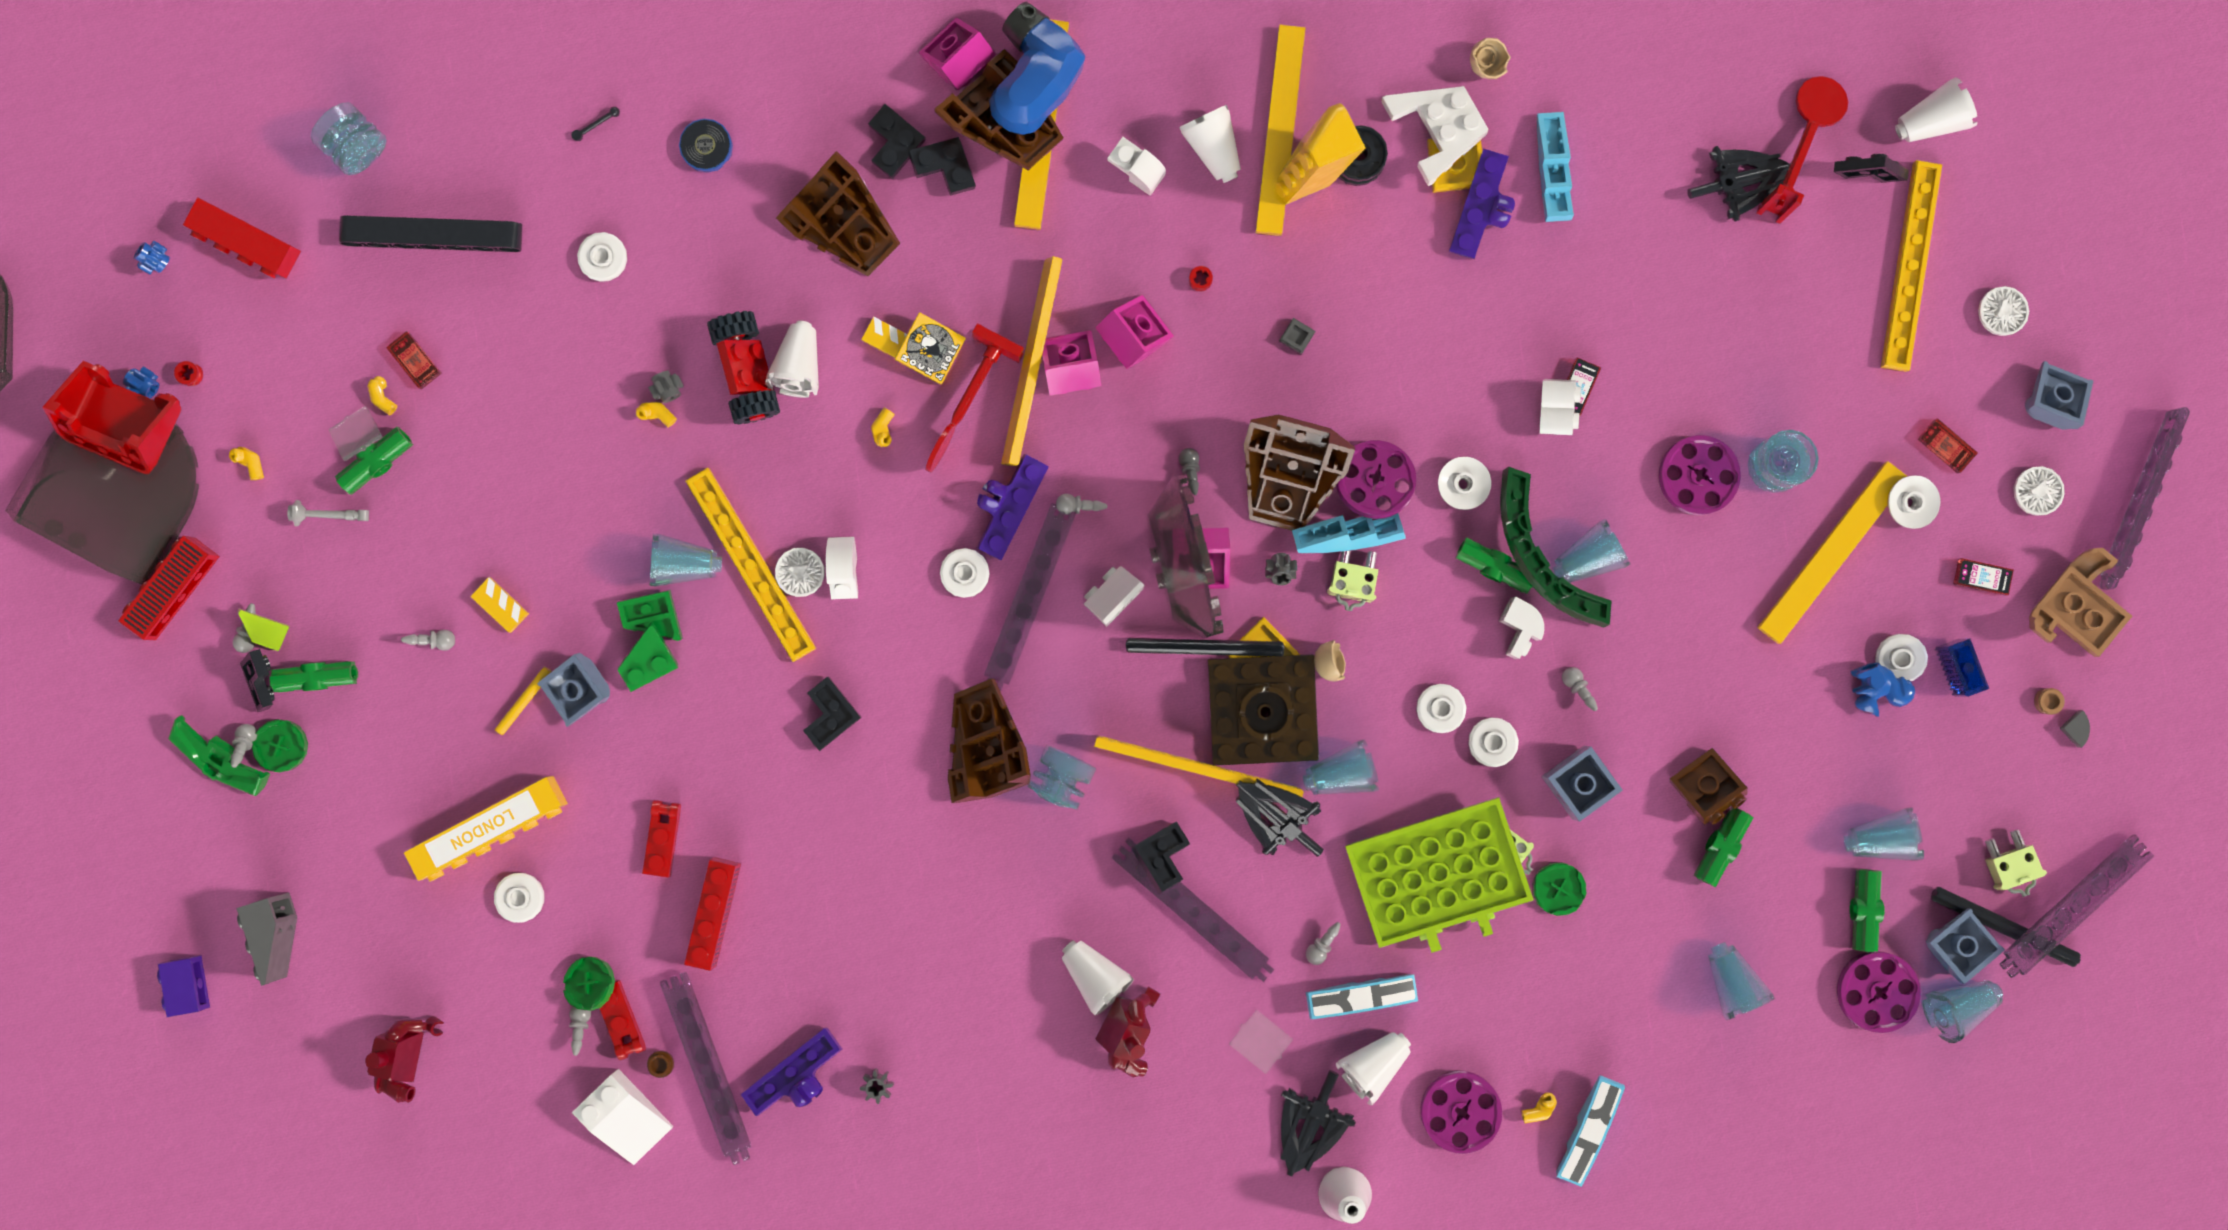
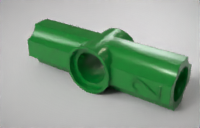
M396 426L377 443H371L362 448L356 455L357 459L335 476L337 483L348 494H354L372 478L385 474L392 467V462L414 445L412 440L400 427Z
M1465 538L1460 545L1455 558L1479 570L1483 576L1498 583L1503 582L1525 594H1528L1532 588V585L1523 575L1517 563L1512 561L1513 558L1496 549L1490 550L1469 538Z
M345 661L326 664V662L301 664L300 667L274 669L270 675V686L273 688V692H290L294 690H324L332 686L357 684L358 668L355 665V661Z
M1731 806L1719 829L1715 830L1709 837L1705 846L1706 853L1693 876L1712 887H1716L1728 864L1737 858L1742 847L1740 842L1754 817L1743 810L1734 809Z
M1856 869L1855 897L1851 899L1849 906L1850 918L1853 921L1852 949L1865 952L1878 951L1879 923L1883 921L1885 914L1884 903L1881 900L1882 871Z

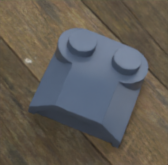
M2044 361L2041 364L2033 393L2025 402V409L2032 418L2062 430L2079 429L2084 425L2093 380L2085 379Z
M581 653L571 656L537 683L564 720L566 727L572 725L599 704L606 702L610 697L609 685L592 660Z
M1967 908L1941 929L1931 931L1926 941L1929 950L1943 967L1962 984H1966L2005 951L1972 913L1971 908Z

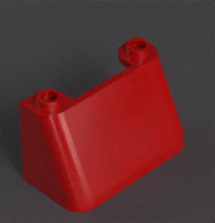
M82 361L42 407L55 431L60 437L71 444L140 473L150 474L157 465L181 413L180 401L169 393H158L154 400L114 384L109 377V371L102 365H93Z

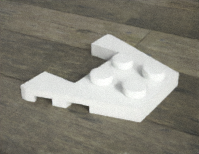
M1464 86L1382 97L1381 102L1392 121L1417 111L1440 151L1418 162L1417 167L1428 186L1432 185L1443 172L1452 167L1458 158L1462 155L1464 156L1485 137L1489 130Z

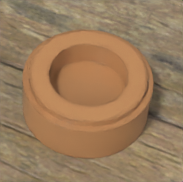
M2054 688L2041 689L2034 698L2036 709L2040 713L2047 715L2059 713L2065 703L2063 694Z

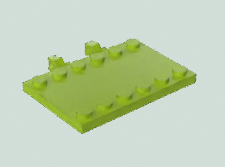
M1499 797L1345 845L1379 948L1419 936L1421 941L1427 939L1431 953L1440 951L1442 947L1437 933L1443 932V928L1471 920V923L1478 921L1482 935L1485 937L1493 934L1489 920L1495 918L1494 912L1534 900Z

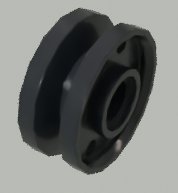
M1363 125L1355 126L1365 146L1362 152L1365 154L1366 159L1362 161L1355 159L1338 177L1346 184L1354 186L1367 185L1376 180L1383 171L1388 156L1387 144L1382 135L1373 128Z

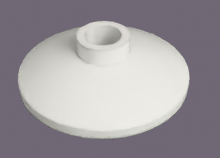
M1458 457L1449 461L1442 468L1438 478V489L1441 497L1447 504L1456 509L1468 510L1479 506L1486 500L1491 489V477L1487 468L1480 461L1471 457ZM1463 479L1467 482L1466 489L1459 487V480Z
M1904 477L1892 487L1889 493V512L1892 518L1903 527L1911 529L1925 527L1935 519L1939 512L1940 495L1938 489L1925 477ZM1909 497L1912 499L1913 502L1911 507H1909L1907 504V500Z

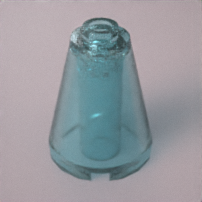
M1604 519L1554 560L1557 566L1552 569L1558 578L1563 577L1572 583L1626 568L1631 563L1616 535L1611 531L1609 523Z
M653 533L652 541L658 542H652L649 586L656 587L714 578L716 572H721L722 556H717L716 550Z
M1365 739L1351 744L1306 769V775H1303L1306 790H1311L1313 795L1378 791L1379 786L1374 784L1379 781L1371 753L1366 754L1365 748H1363L1368 746Z
M1913 807L1904 808L1849 829L1848 836H1843L1846 852L1851 851L1853 857L1910 861L1923 860L1924 850H1918L1917 844L1923 842L1916 813H1912Z
M1726 942L1710 948L1712 954L1708 955L1722 1014L1726 1021L1735 1018V1015L1745 1014L1775 1000L1773 993L1734 945L1727 946Z
M1985 980L1932 991L1925 995L1927 999L1923 1000L1922 1006L1932 1028L1937 1026L1942 1032L1938 1036L1948 1043H1957L2002 1004L2003 992L1999 985Z

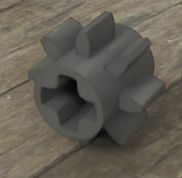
M667 370L651 378L654 385L648 388L654 399H661L663 403H668L681 396L679 389L684 387L676 373L671 375Z
M1276 553L1271 557V560L1266 559L1265 577L1272 578L1273 584L1283 586L1289 584L1291 579H1296L1297 560L1291 561L1289 554Z
M875 1068L873 1076L870 1077L868 1074L863 1076L867 1084L862 1085L860 1090L866 1091V1101L873 1098L879 1104L882 1096L886 1098L891 1096L887 1088L893 1087L894 1082H888V1071L880 1074L878 1069ZM874 1081H877L878 1085H883L880 1091H877L876 1087H871Z

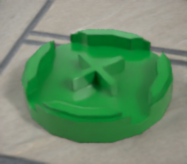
M280 719L265 723L257 730V738L252 742L253 755L258 764L265 769L278 773L290 771L299 766L306 757L308 750L305 732L299 725L288 720Z
M1563 862L1550 863L1542 867L1535 875L1532 883V894L1537 905L1545 912L1556 916L1569 915L1577 911L1587 894L1586 882L1582 874L1573 866Z
M586 957L576 960L569 966L564 976V997L571 1006L579 1010L592 1011L601 1008L609 1000L614 990L615 978L612 968L606 961L597 957Z

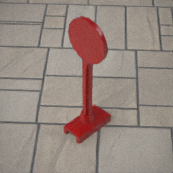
M1824 76L1812 77L1805 81L1797 91L1795 102L1798 112L1807 121L1806 127L1783 183L1779 184L1759 205L1756 212L1762 215L1768 210L1777 214L1775 222L1779 224L1802 203L1804 194L1795 191L1793 187L1817 128L1836 124L1847 112L1849 103L1847 93L1841 84L1832 78Z
M978 323L972 331V337L975 341L987 346L982 355L984 358L957 405L951 423L946 426L930 454L925 468L930 473L939 464L952 439L956 426L964 418L993 363H997L1001 354L1017 363L1021 361L1024 355V347Z

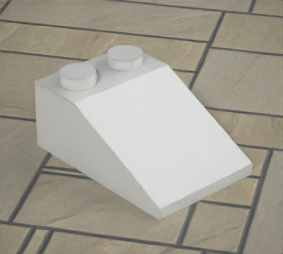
M1122 566L1117 570L1112 567L1102 577L1105 582L1098 589L1094 586L1084 596L1087 600L1084 605L1106 627L1144 589V584Z
M619 1069L611 1074L572 1112L593 1135L633 1165L674 1127Z

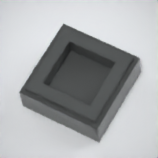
M1293 318L1279 342L1302 355L1316 331Z

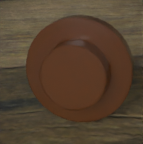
M662 1050L654 1052L647 1061L649 1073L657 1078L668 1076L674 1069L672 1055Z

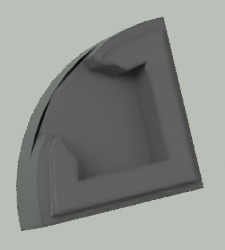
M2078 710L2060 729L2077 748H2082L2089 738L2090 723L2085 712Z

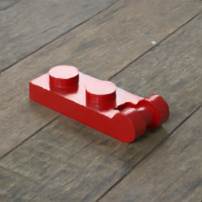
M653 800L642 874L671 877L681 804L672 803L667 805L663 804V801ZM661 815H669V823L660 822Z
M618 980L614 984V990L609 1000L599 1009L612 1039L615 1054L618 1060L621 1061L628 1058L629 1054L633 1052L638 1054L645 1051L646 1046L622 983ZM630 1034L632 1042L625 1044L623 1037Z

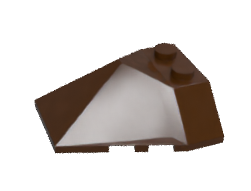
M1004 49L987 63L980 77L959 95L955 96L952 93L934 111L953 130L1029 171L1057 146L1064 137L1051 114L1035 132L1024 135L1009 132L993 118L989 100L994 90L1015 69L1018 63Z
M837 151L776 217L798 239L802 241L806 239L818 246L817 249L825 253L827 250L840 258L839 261L866 276H869L900 245L898 238L857 170Z
M1279 414L1251 419L1244 441L1249 519L1291 531L1305 527L1319 510V506L1331 495L1341 478L1343 479L1348 473L1355 447L1331 428Z
M988 679L955 693L951 726L955 728L954 744H950L953 762L952 769H948L947 777L951 803L993 798L1030 784L1031 774L1027 750L995 679Z

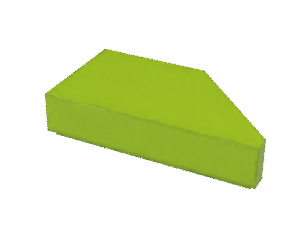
M238 609L239 617L251 641L279 651L289 626Z

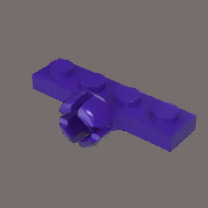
M1483 148L1449 252L1475 259L1485 227L1493 225L1504 228L1510 222L1511 215L1497 211L1499 209L1512 213L1515 207V200L1512 197L1502 195L1499 192V184L1509 156Z
M1024 454L1007 485H1003L996 480H989L982 489L994 495L992 499L982 494L978 496V507L989 512L991 520L976 547L977 549L998 560H1002L1049 466Z
M824 1028L744 1091L741 1096L755 1116L762 1114L785 1095L790 1097L796 1107L806 1106L812 1102L813 1097L817 1098L823 1091L822 1085L816 1078V1071L843 1049L830 1030Z

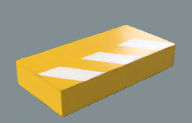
M873 317L861 340L895 358L907 334Z
M488 577L470 596L509 633H512L530 614L491 577Z

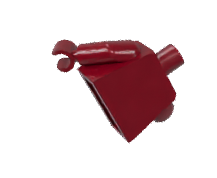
M1149 986L1144 994H1140L1134 1000L1117 996L1095 1038L1108 1052V1063L1111 1069L1118 1068L1133 1078L1145 1076L1148 1069L1147 1062L1139 1059L1145 1054L1144 1044L1151 1030L1146 1018L1145 1008L1148 1005L1153 1007L1161 994Z
M435 1016L429 1017L425 1022H422V1020H399L385 1033L375 1037L372 1051L366 1056L365 1063L368 1067V1075L374 1076V1089L378 1094L383 1092L398 1103H409L413 1100L416 1093L415 1087L403 1082H414L424 1035L422 1030H427L433 1036H440L443 1034V1031L434 1027L437 1024H444L443 1021Z

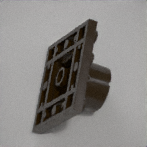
M1314 654L1208 659L1213 766L1319 761ZM1263 707L1269 708V713L1266 716L1260 714Z

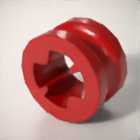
M1205 266L1195 267L1189 276L1190 286L1200 292L1210 288L1213 281L1211 270ZM1202 272V276L1204 273L1208 276L1205 279L1204 285H1200V282L1198 284L1195 283L1196 273Z
M182 361L175 367L174 376L179 383L196 386L203 379V370L198 364ZM188 369L194 371L193 374H190V379L184 377Z

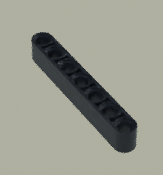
M344 215L340 216L339 244L351 247L521 252L523 225L513 221Z

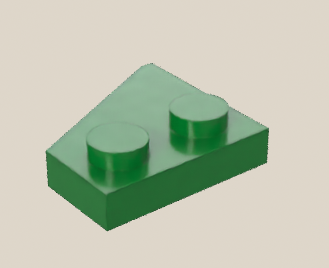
M671 590L617 602L624 629L645 632L648 625L653 622L661 636L672 638L675 641L683 639Z
M653 622L648 625L646 631L634 644L628 656L618 666V672L630 692L678 668L677 661Z

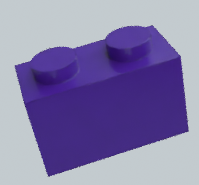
M202 955L158 964L157 979L162 986L163 997L161 1003L166 1011V1017L199 1012L210 1008Z

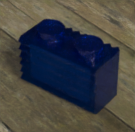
M1971 638L1956 639L1935 648V651L1938 652L1937 656L1940 657V665L1943 666L1942 670L1945 671L1944 675L1947 676L1946 680L1949 681L1948 685L1951 686L1950 690L1953 691V696L1969 697L1990 689Z

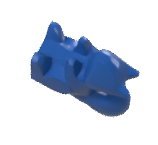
M1878 662L1869 663L1850 671L1852 676L1861 680V686L1852 689L1853 693L1863 694L1855 700V706L1862 711L1870 712L1876 717L1879 716L1877 699L1885 696L1891 705L1902 707L1910 703L1914 698L1915 687L1912 685V682L1904 677L1896 678L1890 669Z

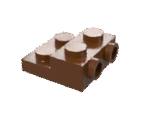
M1713 748L1669 778L1670 783L1686 800L1687 806L1704 825L1708 822H1711L1712 825L1716 824L1725 816L1723 812L1730 806L1736 809L1747 800L1745 797L1748 794L1747 786Z

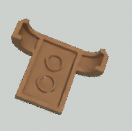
M2104 548L2088 549L2070 563L2034 607L2029 616V628L2045 642L2051 643L2057 636L2053 632L2055 626H2057L2092 656L2100 657L2132 618L2131 614L2092 583L2100 573L2113 568L2119 560Z

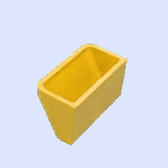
M1341 103L1326 109L1302 138L1278 176L1275 188L1285 204L1331 186L1365 149L1348 111Z

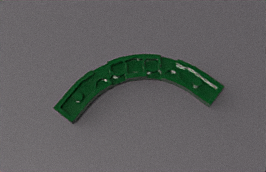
M1512 467L1505 468L1502 473L1500 496L1501 520L1507 544L1519 569L1534 589L1557 609L1569 616L1603 628L1609 626L1612 600L1583 591L1563 577L1558 578L1549 569L1550 563L1545 558L1540 547H1535L1530 532L1533 531L1529 516L1531 474Z

